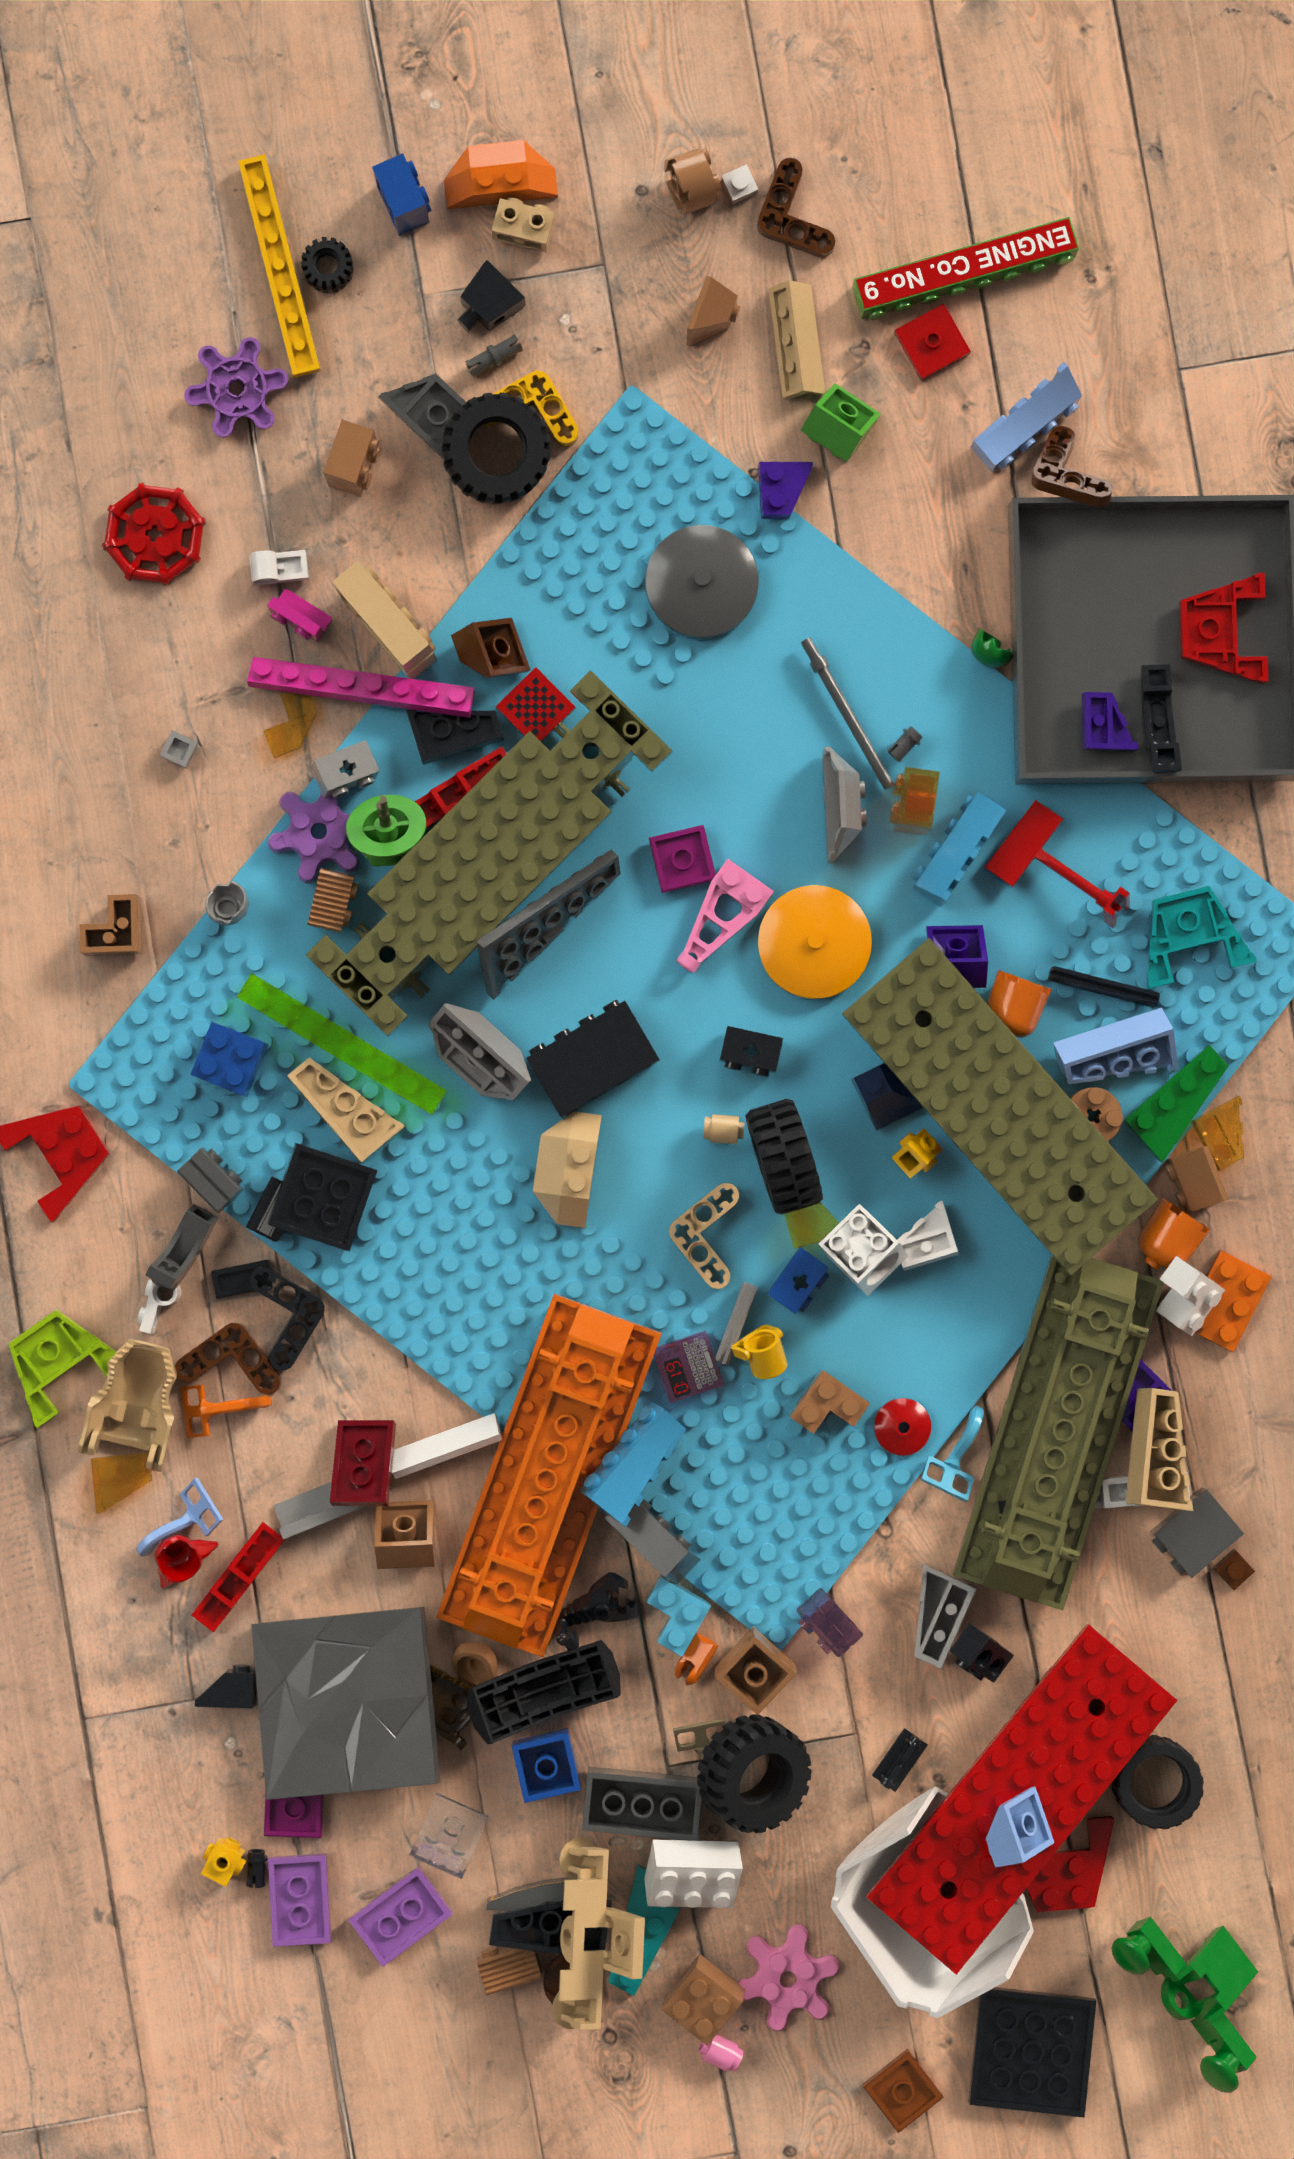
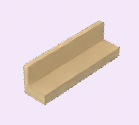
M788 280L769 288L783 399H793L806 393L814 395L825 394L811 285Z

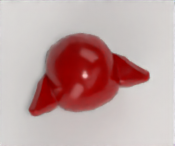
M182 1535L169 1536L164 1539L154 1553L155 1561L158 1565L161 1588L165 1589L171 1586L172 1583L184 1582L192 1578L201 1568L203 1559L218 1547V1542L200 1539L191 1540Z

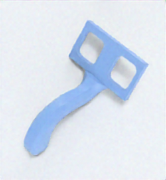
M194 1478L180 1494L188 1507L185 1514L181 1518L171 1521L145 1536L136 1547L140 1556L149 1555L160 1541L193 1524H198L204 1535L209 1536L223 1521L222 1516L198 1478ZM193 1486L196 1487L201 1496L195 1505L188 1496V1491ZM207 1509L211 1511L215 1518V1523L210 1528L207 1527L202 1519V1515Z

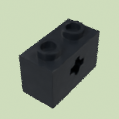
M727 1026L719 1061L725 1062V1068L741 1071L742 1066L753 1068V1074L769 1077L770 1072L775 1073L777 1070L783 1038ZM749 1045H753L754 1051L759 1052L758 1056H753L752 1060L747 1059L746 1053H742L743 1049H748Z

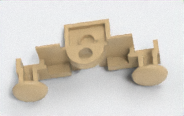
M582 1837L569 1840L563 1846L559 1856L560 1869L570 1879L564 1880L563 1910H572V1916L566 1917L560 1934L562 1953L566 1961L570 1963V1970H560L559 1992L553 2000L552 2013L556 2023L562 2028L594 2030L601 2029L603 1969L630 1979H642L645 1918L619 1909L606 1907L609 1850L595 1847L590 1840ZM585 1928H612L611 1950L584 1951Z

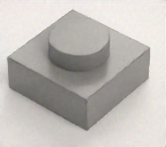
M172 730L160 756L187 769L199 743Z

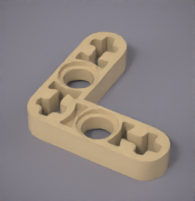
M730 1183L718 1185L673 1221L669 1228V1236L704 1281L715 1289H721L729 1283L730 1272L700 1233L738 1202L739 1192ZM722 1188L726 1191L729 1189L733 1190L734 1193L731 1195L733 1201L731 1203L723 1201L718 1205L723 1210L717 1213L715 1206L707 1199L713 1196L714 1201H716L721 1196L719 1191ZM701 1205H706L712 1210V1217L707 1222H701L696 1217V1209ZM677 1224L689 1227L687 1234L691 1239L694 1235L699 1238V1241L692 1243L687 1250L682 1247L683 1244L687 1243L685 1239L674 1236L677 1231L675 1228ZM697 1245L704 1246L708 1251V1256L703 1262H696L691 1256L692 1249ZM712 1257L717 1261L712 1266L717 1271L723 1269L725 1272L722 1276L724 1282L721 1284L718 1281L714 1283L710 1281L713 1275L708 1268L704 1273L700 1269V1267L708 1264Z

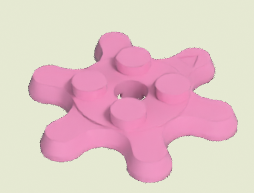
M801 1924L793 1925L789 1929L787 1941L780 1947L770 1946L760 1936L751 1937L746 1945L748 1954L757 1961L758 1970L753 1977L744 1978L738 1982L745 1989L743 2000L746 2001L760 1997L768 2002L769 2013L766 2022L773 2031L783 2030L788 2024L789 2014L796 2008L805 2009L811 2017L818 2020L824 2019L829 2013V2004L819 1995L818 1985L822 1979L835 1976L840 1970V1963L833 1955H826L821 1958L810 1956L806 1949L809 1932ZM791 1971L796 1975V1981L794 1984L785 1987L780 1982V1976L783 1972Z

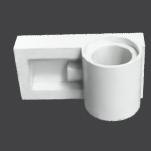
M306 550L279 553L274 551H257L249 556L253 586L309 580Z
M148 1280L145 1289V1296L148 1297L146 1308L141 1307L137 1319V1324H141L139 1331L149 1334L155 1333L161 1307L173 1305L180 1299L181 1288L179 1285L173 1290V1297L169 1301H165L160 1296L161 1287L155 1285L152 1280Z

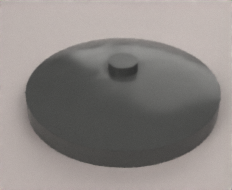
M694 525L677 530L657 546L649 560L646 570V594L649 604L658 619L669 629L680 635L696 639H708L724 635L745 620L756 600L758 570L755 560L749 549L738 537L722 528L710 525Z

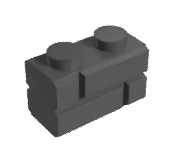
M201 1148L177 1172L216 1213H220L244 1190L240 1185L243 1180L234 1170L230 1169L227 1172L220 1165L223 1159L212 1148L209 1151Z

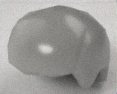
M231 881L229 884H217L207 895L205 902L209 918L223 926L237 924L246 916L249 906L244 888L235 881Z

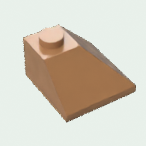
M707 275L687 328L686 344L689 346L698 344L726 331L730 321L736 322L741 306L736 305L738 295Z

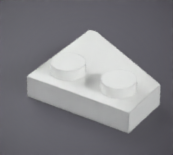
M943 1201L938 1202L927 1216L921 1217L909 1232H905L897 1239L908 1255L901 1263L904 1271L959 1255Z

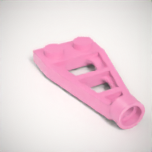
M727 859L711 881L686 947L676 959V962L694 974L705 959L759 914L774 891ZM723 894L729 895L742 905V911L731 921L727 922L718 918L714 912L718 898ZM708 920L722 929V933L711 944H706L699 938V933ZM689 953L696 954L697 960L690 956Z

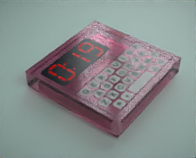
M706 1330L656 1348L654 1358L670 1403L724 1385Z

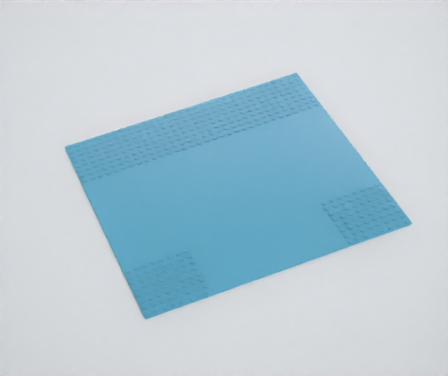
M629 386L429 634L433 645L436 647L433 653L437 661L415 679L474 687L475 696L471 711H496L504 740L423 765L406 711L412 709L373 704L336 750L338 751L366 740L380 770L373 784L364 788H359L358 785L349 788V792L340 797L339 808L344 813L351 814L362 802L380 795H399L416 801L428 794L431 789L452 778L455 773L501 746L508 753L524 737L496 709V705L535 667L576 707L563 721V724L571 731L590 711L570 690L591 670L672 750V753L653 772L634 755L618 777L630 788L629 792H625V796L621 797L609 786L596 796L612 813L507 918L513 917L525 909L529 903L538 900L547 894L551 888L560 885L575 872L582 870L598 856H602L610 850H613L619 857L621 874L597 898L590 897L581 908L583 912L576 919L571 916L562 925L564 931L533 961H526L517 971L519 975L512 982L507 979L497 989L500 994L494 1000L486 993L478 947L450 975L432 959L422 970L418 978L430 991L426 993L418 986L425 994L421 998L409 987L402 990L393 999L409 1017L388 1037L306 954L327 935L347 955L362 940L353 929L357 926L365 934L358 926L360 922H363L371 931L387 915L367 893L395 865L372 866L364 854L357 851L349 842L350 849L360 859L359 868L355 872H344L335 862H326L320 867V869L326 868L355 875L353 882L359 883L355 900L349 899L347 910L352 911L349 927L343 926L342 932L339 933L307 925L318 878L310 884L302 882L297 874L301 863L298 853L290 850L283 853H274L268 846V839L272 834L285 831L289 827L290 817L285 813L231 880L242 886L246 892L249 901L246 916L237 924L223 926L211 920L206 911L70 1080L69 1086L176 1173L199 1149L205 1148L209 1151L212 1148L223 1159L220 1165L227 1172L230 1169L234 1170L243 1180L240 1185L244 1190L224 1211L245 1228L271 1177L273 1176L282 1181L295 1143L377 1170L350 1252L285 1230L278 1242H274L250 1229L248 1230L482 1417L495 1413L502 1433L504 1432L554 1293L661 1332L660 1340L627 1429L638 1419L642 1409L653 1402L664 1408L686 1428V1431L668 1460L659 1463V1474L655 1481L648 1482L641 1494L652 1506L649 1511L656 1517L659 1514L672 1525L669 1530L676 1536L681 1534L692 1545L689 1549L701 1559L684 1578L748 1629L754 1626L777 1648L783 1650L924 1470L927 1457H934L1022 1345L1051 1253L924 1108L877 1131L875 1130L851 1079L884 1062L845 1019L842 1013L927 940L926 926L983 925L988 955L986 988L974 989L987 1003L998 970L1052 989L1033 1033L1028 1037H1017V1039L1068 1097L1086 1088L1098 1087L1104 1089L1118 1100L1124 1120L1207 1045H1210L1225 1061L1228 1068L1163 1161L1164 1163L1293 999L1294 903L1141 783L1015 785L1013 682L995 668L980 663L967 646L796 512L792 511L789 519H761L759 483L638 388ZM694 525L715 526L734 534L749 549L758 570L757 596L748 616L730 632L708 639L686 637L669 629L653 612L646 594V570L654 550L670 534ZM512 617L530 671L486 678L460 662L451 635L473 622ZM811 637L820 655H824L830 665L828 666L829 671L894 783L890 788L884 790L819 674H815L810 666L811 660L801 645V642ZM402 670L396 675V677L408 678ZM912 726L923 737L919 741L921 744L919 746L915 745L899 763L886 750L904 733V728L908 729ZM552 731L542 743L551 751L562 738L555 731ZM589 746L584 749L583 755L587 759H594L599 755V750L594 746ZM824 747H831L859 773L860 781L865 782V798L860 800L861 810L866 809L867 825L862 827L860 835L831 864H827L822 759ZM343 767L341 774L346 772L350 776L352 771H346ZM315 777L299 796L306 803H312L320 796L321 790ZM979 791L1007 811L987 841L982 845L981 850L970 866H968L959 883L951 891L947 901L940 907L913 889L916 881L912 878L921 865L927 868L932 860L928 856L937 841L943 844L948 836L944 831L954 818L957 821L964 813L960 807L968 795L974 798ZM1035 800L1063 818L1061 824L1042 849L1102 891L1107 890L1114 895L1119 887H1122L1130 893V907L1127 910L1122 908L1119 913L1116 912L1117 924L1114 928L1104 922L1103 908L1095 903L1096 900L1037 859L1031 862L1013 888L985 869V866ZM435 823L434 825H432V826H430L429 828H427V829L425 830L424 836H425L437 823ZM316 824L312 828L311 835L315 839H322L327 834V828L323 824ZM704 825L716 874L726 860L729 859L773 890L774 893L759 914L705 959L693 974L678 964L676 959L686 947L711 882L662 894L648 838ZM808 885L831 887L843 892L854 900L868 920L872 937L870 958L861 976L845 991L823 999L800 998L781 989L764 970L758 952L760 925L770 906L785 893ZM1210 886L1229 915L1228 918L1237 932H1240L1243 941L1255 955L1257 962L1230 969L1224 944L1222 941H1217L1169 953L1167 956L1174 983L1147 989L1152 901ZM723 894L718 898L714 912L718 918L727 922L731 921L742 911V905L729 895ZM708 920L701 929L699 938L706 944H711L722 933V929ZM387 948L381 953V961L384 963H390L396 957L395 950ZM689 953L690 956L697 960L696 954ZM1052 966H1057L1155 991L1160 994L1157 1007L1152 1008L1051 982L1048 980L1049 971ZM614 1000H618L619 1003L626 1001L660 1061L575 1110V1112L602 1115L585 1228L556 1224L533 1193V1185L541 1134L563 1118L558 1114L526 1058L531 1055L529 1050L541 1043L548 1046L555 1041L553 1036L567 1028L572 1032L580 1027L578 1022L591 1014L595 1018L605 1012L603 1007ZM445 1003L479 1012L522 1051L531 1081L515 1100L481 1096L439 1058L433 1033L430 1031L428 1024ZM1163 1009L1174 1030L1179 1070L1169 1071L1168 1068L1157 1069L1156 1073L1151 1074L1137 1071L1130 1072L1129 1077L1118 1078L1117 1075H1107L1103 1080L1067 1084L1057 1064L1054 1042L1152 1010ZM211 1022L268 1044L248 1097L190 1075ZM727 1026L783 1038L776 1072H770L769 1077L753 1074V1068L742 1066L741 1071L725 1068V1062L719 1060ZM749 1045L748 1049H743L742 1053L747 1054V1059L752 1060L753 1056H758L759 1052L754 1051L753 1045ZM308 1058H311L339 1078L344 1084L360 1093L361 1096L372 1104L384 1110L393 1119L405 1125V1128L363 1163H360L291 1083L287 1075ZM789 1099L794 1101L805 1129L819 1175L823 1199L819 1204L781 1215L775 1213L766 1190L745 1115L751 1109ZM1087 1110L1088 1120L1096 1123L1095 1116L1097 1114L1095 1111L1089 1112ZM712 1114L739 1116V1122H745L744 1138L738 1139L737 1145L710 1143V1140L703 1139L705 1117H712ZM1122 1121L1119 1131L1108 1142L1144 1184L1147 1185L1163 1163H1160L1129 1126ZM924 1128L943 1150L935 1156L938 1162L926 1173L921 1169L910 1179L891 1157L902 1147L899 1142L907 1134L912 1132L916 1135ZM730 1183L739 1192L738 1202L700 1233L730 1272L729 1283L721 1289H715L704 1281L669 1236V1228L673 1221L718 1185ZM722 1188L719 1191L721 1196L716 1201H714L713 1196L707 1199L715 1206L717 1213L723 1210L718 1206L723 1201L728 1203L733 1201L731 1195L734 1193L733 1190L729 1189L726 1191ZM943 1201L959 1255L906 1271L903 1270L902 1264H900L867 1296L827 1257L819 1243L859 1204L897 1240L905 1232H909L921 1217L927 1216L938 1202ZM706 1205L699 1206L696 1209L697 1219L701 1222L709 1221L712 1217L711 1208ZM677 1224L675 1226L677 1231L674 1236L676 1238L683 1237L687 1242L682 1245L685 1250L692 1243L699 1241L696 1235L692 1239L688 1236L687 1230H689V1227L687 1225L681 1226ZM697 1245L692 1249L691 1256L696 1262H703L708 1256V1251L704 1246ZM801 1247L829 1267L826 1271L829 1277L820 1289L815 1286L809 1296L813 1299L804 1312L798 1310L794 1314L766 1293L798 1248ZM712 1257L710 1262L700 1267V1269L704 1273L708 1268L713 1275L710 1281L712 1283L718 1281L721 1284L724 1282L722 1276L725 1272L723 1269L717 1271L712 1266V1264L717 1263L716 1259ZM795 1276L793 1281L796 1284L793 1288L796 1290L799 1287L805 1289L807 1286L804 1282L806 1276ZM744 1282L755 1285L757 1291L739 1340L765 1324L777 1327L783 1332V1337L780 1339L788 1366L782 1374L775 1378H756L751 1372L749 1362L735 1357L734 1353L728 1365L715 1360ZM698 1338L699 1343L697 1344L694 1343V1339ZM700 1340H706L705 1344L701 1345ZM687 1342L688 1347L684 1348V1346H682L683 1343ZM693 1343L695 1346L692 1349H690L689 1344ZM700 1344L701 1349L697 1350L696 1345ZM702 1346H708L707 1350L703 1351ZM689 1348L690 1353L684 1352L685 1349ZM696 1349L697 1353L693 1355L691 1350ZM702 1350L703 1355L699 1356L698 1351ZM706 1351L710 1352L709 1355H711L710 1358H712L711 1361L714 1364L713 1368L710 1369L704 1355ZM688 1354H691L692 1358L688 1359L686 1358V1356ZM698 1355L699 1359L694 1360L693 1356ZM704 1356L705 1361L701 1362L700 1357ZM678 1357L680 1358L691 1393L675 1398L664 1362ZM689 1360H693L694 1364H688ZM700 1361L701 1365L696 1366L695 1362ZM706 1362L707 1367L703 1368L702 1363ZM691 1366H695L696 1370H690ZM702 1367L703 1371L698 1372L697 1368ZM708 1368L709 1373L705 1374L704 1369ZM712 1369L716 1370L715 1374L711 1375L710 1370ZM821 1369L870 1403L854 1427L832 1411H829L814 1434L788 1415ZM697 1371L698 1376H692L693 1372ZM700 1373H704V1376H705V1377H704V1378H700V1375H699V1374H700ZM707 1374H710V1379L706 1378ZM712 1376H718L717 1380L713 1381ZM699 1377L700 1382L696 1383L694 1380ZM702 1379H706V1382H707V1383H706V1384H702V1381H701V1380H702ZM708 1380H712L713 1384L709 1385ZM701 1383L702 1388L698 1389L696 1386ZM898 1398L914 1400L925 1408L930 1417V1437L925 1446L914 1454L905 1456L892 1454L879 1444L875 1436L874 1421L880 1408L891 1400ZM901 1422L898 1429L901 1433H905L908 1431L909 1425L906 1422Z

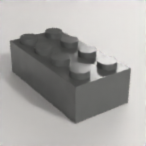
M588 1766L582 1830L698 1841L702 1798L699 1794L700 1787L697 1786V1777Z

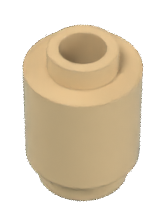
M712 1114V1117H705L703 1139L710 1140V1143L737 1145L738 1139L744 1138L745 1122H739V1116Z

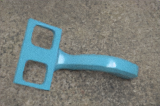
M974 1406L971 1409L967 1427L945 1461L942 1462L932 1456L927 1457L921 1481L964 1502H967L975 1477L960 1470V1461L978 1434L984 1416L983 1408ZM929 1464H933L943 1470L940 1482L927 1476ZM955 1476L968 1482L966 1494L953 1489L952 1484Z

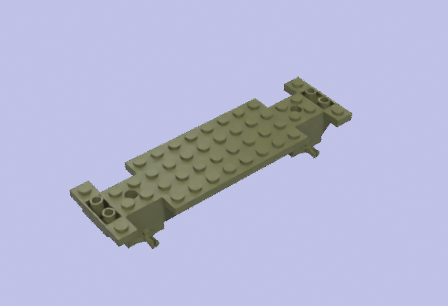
M591 670L570 690L590 712L571 731L563 722H560L553 731L562 740L551 751L529 731L367 893L387 915L371 931L363 922H360L358 926L365 934L357 926L353 929L362 940L347 955L327 935L306 954L388 1037L409 1017L393 999L402 990L409 987L421 998L425 994L418 986L426 993L430 991L418 978L422 970L432 959L450 975L477 948L476 941L481 939L484 934H488L497 928L612 813L596 796L609 786L621 797L625 796V792H629L630 788L618 777L622 769L632 760V757L635 755L653 772L672 753V750ZM594 746L599 750V755L594 759H587L583 755L585 748ZM387 948L394 949L396 952L395 959L390 963L381 961V953Z

